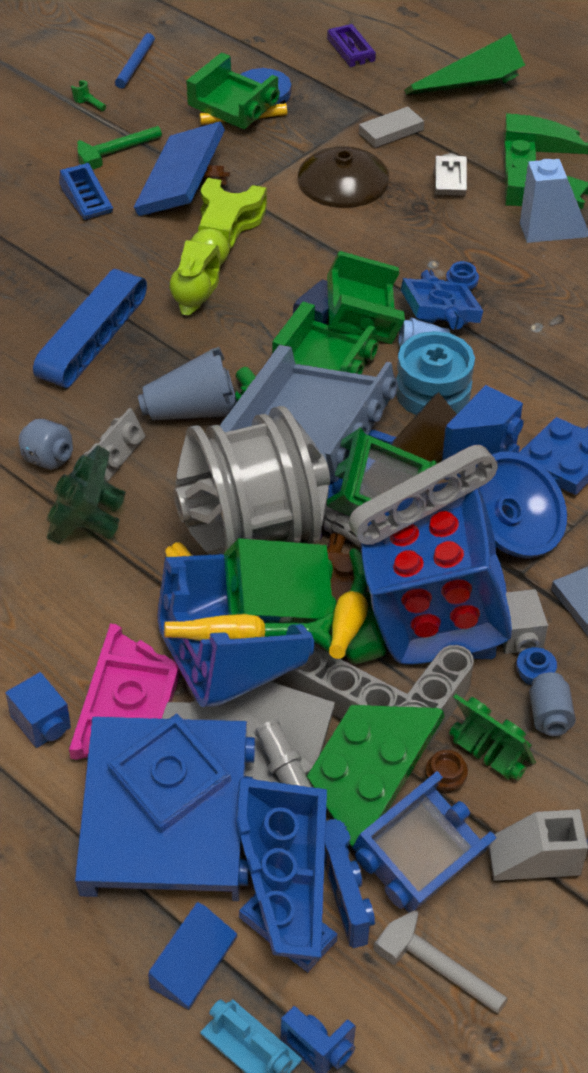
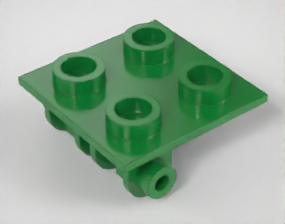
M455 694L453 698L466 720L463 724L457 721L451 727L449 735L454 738L453 743L470 754L474 751L473 756L476 759L481 758L490 747L483 763L487 766L490 765L492 769L503 775L507 780L513 778L518 781L526 771V766L523 765V762L526 760L532 765L536 763L530 750L532 745L524 739L526 733L509 720L505 719L501 724L489 715L491 710L476 698L470 697L466 701Z

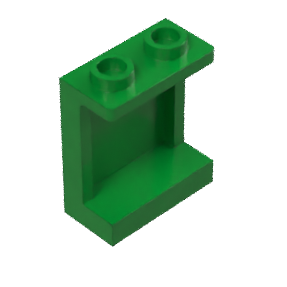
M222 52L186 80L187 102L189 106L242 129L247 128L271 106L275 105L280 95L277 76L271 75L261 84L231 71V56Z
M339 251L327 274L329 328L362 336L366 328L371 325L376 327L375 340L392 344L405 321L404 311L397 310L394 306L393 285L399 276V268Z
M303 301L272 341V354L279 345L292 347L295 364L362 375L367 361H372L375 358L379 342L375 340L376 327L371 325L366 328L362 336L329 328V325L315 321V305Z
M238 538L224 553L229 615L249 614L259 616L265 622L305 624L322 618L328 613L332 612L334 614L336 599L332 596L330 581L333 566L331 560L328 559L327 545Z

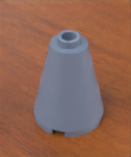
M213 348L143 386V394L138 395L143 415L149 414L152 420L227 417L237 401L229 371L225 367L223 368L222 361L225 358L221 348Z

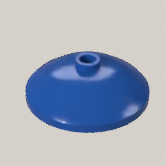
M515 452L491 454L497 461L498 469L494 477L488 483L479 487L488 511L496 548L519 558H535L546 554L561 541L567 525L566 504L558 484L543 466L525 455Z

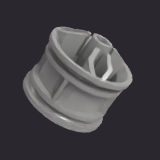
M277 406L270 410L269 415L260 414L254 416L252 425L246 428L224 432L219 425L207 427L204 432L198 425L188 427L176 473V488L173 489L174 501L181 522H185L191 535L209 555L224 554L238 538L318 544L328 500L330 474L323 454L320 453L303 427L285 406Z

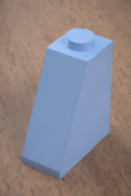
M543 159L528 162L520 225L527 243L588 237V228L560 159Z

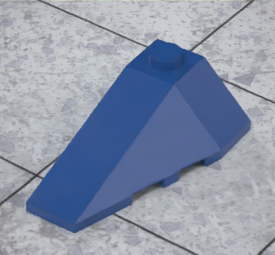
M240 778L236 823L272 953L275 956L319 961L322 943L327 789Z

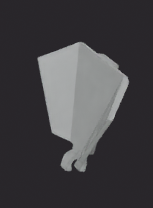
M268 682L221 706L201 707L188 683H186V687L194 702H167L162 719H169L178 713L182 719L247 721V737H255L254 763H246V776L253 777L255 780L281 783L278 776L272 775L268 768L270 761L258 737L254 734L255 729L267 721L278 719L279 725L292 750L299 752L302 758L299 763L305 774L308 775L322 752L335 702Z

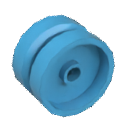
M422 332L408 338L401 345L398 354V375L396 378L398 382L396 393L398 402L408 412L417 415L434 394L439 392L458 414L469 403L471 396L472 376L475 365V356L472 348L463 339L445 332Z

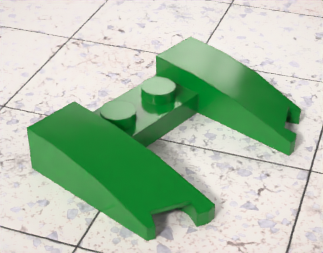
M506 113L504 126L505 205L522 206L528 162L536 161V152L588 154V142H584L579 137L580 132L552 120L530 115ZM567 176L580 209H583L585 201L581 196L582 194L588 195V182Z

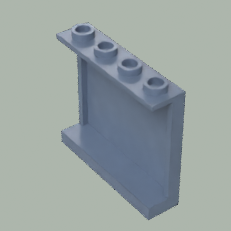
M279 345L221 423L220 427L224 432L250 427L254 416L260 414L269 415L273 407L285 406L313 440L320 453L323 454L328 465L330 481L337 482L339 478L335 476L336 468L339 463L349 457L350 450L340 446L342 439L359 427L368 435L375 422L381 419L383 410L390 399L395 397L398 382L394 378L391 362H386L377 377L295 364L292 347Z

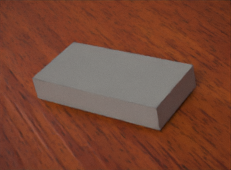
M408 106L359 124V134L374 148L424 130V120Z

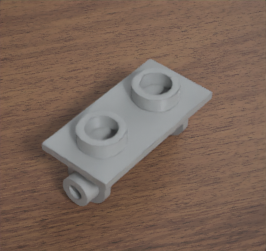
M129 408L120 418H114L111 426L100 437L101 441L95 443L89 451L82 455L81 466L85 471H100L103 479L109 481L146 437L132 408Z

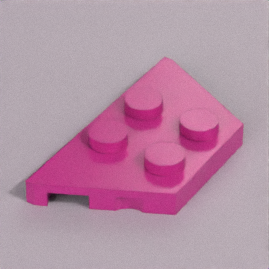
M110 623L69 748L70 758L78 760L88 757L92 717L162 719L167 702H172L180 676V669L177 663L165 655L157 654L151 646L142 640H139L137 643L122 634L120 626Z

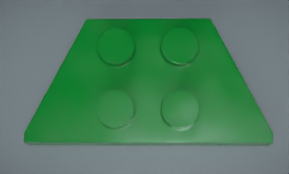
M351 705L307 777L314 788L327 789L326 807L334 819L341 820L347 826L352 848L360 833L390 809L445 717L443 710L427 707Z

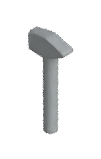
M416 910L390 922L374 943V951L394 965L409 951L497 1014L502 1011L507 1003L508 998L415 934L418 921V912Z

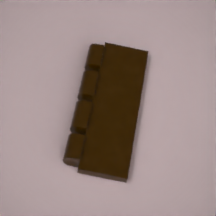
M438 392L434 394L390 445L431 462L434 460L438 464L442 462L446 425L457 413ZM374 461L365 471L361 484L375 498L407 481L412 476Z

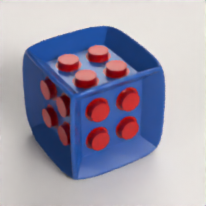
M448 482L436 484L433 492L442 490ZM479 488L377 543L368 545L361 543L364 574L371 593L373 612L386 646L392 657L399 664L430 663L440 650L449 645L465 647L473 654L499 646L511 639L512 623L506 597V584L496 555L492 525ZM407 498L402 501L397 511L407 509L413 503L414 498Z

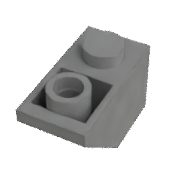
M580 809L535 812L494 834L497 838L488 848L493 881L581 875L588 845Z

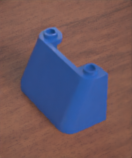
M224 554L165 557L157 614L159 631L201 707L221 706L305 665L309 656H312L314 652V639L311 632L307 631L302 624H291L286 635L230 639L228 634L223 632L210 633L209 639L200 641L185 638H164V622L189 621L229 615Z

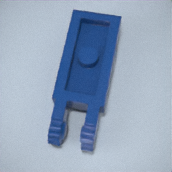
M335 818L334 820H326L324 865L349 946L356 948L368 945L369 926L375 925V917L370 900L368 898L362 900L359 887H362L359 865L356 860L351 862L349 860L348 845L350 844V835L347 831V826L341 820H336Z

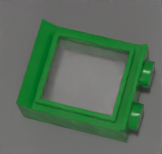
M359 427L341 441L340 446L350 450L347 459L339 463L335 471V476L343 479L341 490L327 500L326 507L350 516L360 505L436 465V461H427L365 434L363 429Z

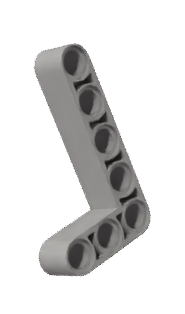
M314 645V652L312 656H309L305 665L271 682L335 702L332 715L341 720L351 705L439 708L444 711L445 717L427 745V749L458 706L453 696L457 694L464 698L471 684L474 660L471 652L465 647L459 645L446 646L439 651L409 693L406 694L341 659L333 658L328 652Z

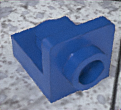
M293 1006L281 1018L280 1040L299 1055L316 1073H327L333 1066L336 1069L341 1068L354 1053L356 1026L348 1019L329 1037L326 1028L315 1016L311 1014L305 1016L296 1006Z

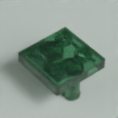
M97 445L87 456H80L69 475L64 474L61 476L54 489V494L58 495L56 502L51 507L47 516V521L50 522L47 539L60 544L75 528L81 525L104 536L108 540L113 537L117 531L120 519L97 507L98 503L111 509V511L116 512L123 504L124 496L126 495L125 490L119 489L104 480L110 451Z

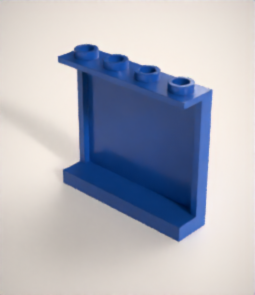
M92 717L75 883L80 896L98 897V887L230 891L232 892V901H239L240 886H248L249 866L247 859H241L242 841L236 823L238 788L240 778L253 779V777L246 776V763H254L255 737H247V721L183 719L231 774V781L161 833L108 770L107 763L168 719Z

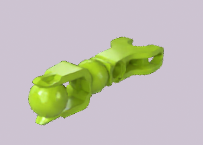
M206 179L200 190L204 203L201 207L202 219L198 226V232L190 240L185 241L180 265L171 275L169 284L171 295L179 303L182 314L191 315L216 289L219 282L220 265L227 260L230 248L234 246L239 234L244 230L252 229L261 224L267 208L266 187L252 185L245 192L229 193L221 188L222 180Z

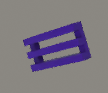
M353 24L327 30V39L349 67L355 66V61H358L360 65L365 64L366 58L370 62L375 61L376 52Z

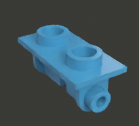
M222 999L218 1000L209 1012L213 1019L200 1032L206 1040L244 1073H291L302 1062V1058L233 999L227 1003Z

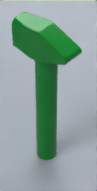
M155 126L95 146L78 140L79 163L81 165L89 163L92 170L100 168L103 165L101 156L161 138V129L159 126Z

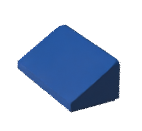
M197 902L148 973L150 988L189 1010L238 937L237 933L210 909Z

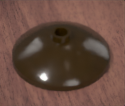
M335 146L322 149L309 156L299 168L298 183L302 192L319 204L335 208H354L370 204L385 193L389 183V172L379 158L366 150L349 146Z

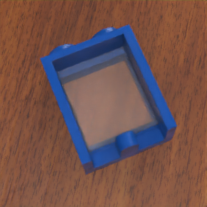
M438 771L361 832L353 845V849L356 851V859L362 868L370 874L375 873L385 885V892L391 902L398 908L402 909L404 907L408 913L417 910L475 859L484 854L497 838L490 831L480 840L465 823L470 815L468 807L461 801H458L452 807L436 790L443 778Z

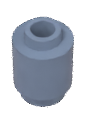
M548 672L535 677L529 690L535 728L550 736H559L566 733L576 722L569 684L558 673Z

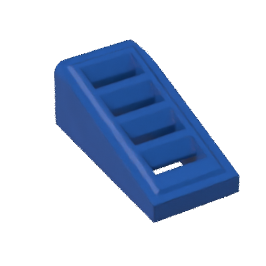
M89 163L60 170L59 184L84 220L113 212V207ZM93 197L95 198V199H93V200H89V201H86V202L83 201V200L90 199V198H93ZM98 204L100 205V206H96V207H92V208H87V207H91V206L98 205Z

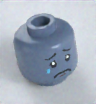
M46 419L33 420L22 429L19 435L18 442L23 458L27 462L48 470L58 469L65 464L73 451L72 435L68 428Z

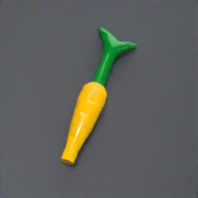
M355 548L349 551L354 580L350 591L339 597L334 610L332 642L329 654L335 659L344 657L348 645L358 633L368 613L369 606L364 597L368 585L364 574L362 554Z
M332 612L328 613L322 618L305 624L264 623L259 616L249 614L221 615L189 621L164 622V638H185L200 641L209 639L210 633L226 632L230 639L286 635L291 624H302L307 631L311 632L314 643L329 652L332 637L329 633L332 629L334 614Z

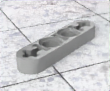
M481 445L470 446L360 505L350 515L349 527L361 543L366 545L377 543L488 483L496 474L498 469L497 461L485 447ZM449 478L445 488L433 492L434 486L440 480ZM407 498H414L413 503L407 509L397 511L402 501Z

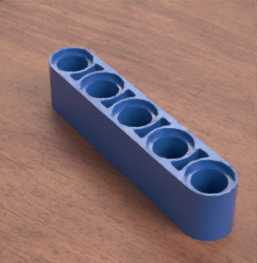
M112 269L39 351L33 365L34 376L64 388H69L142 303L147 291L146 279L119 269Z

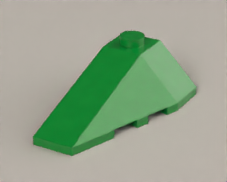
M510 33L411 84L404 91L406 95L492 84L502 79L503 83H506L519 76L517 70L524 67L525 63Z

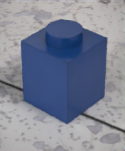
M41 672L5 692L11 718L35 748L48 741L58 739L66 730L71 728L67 703Z

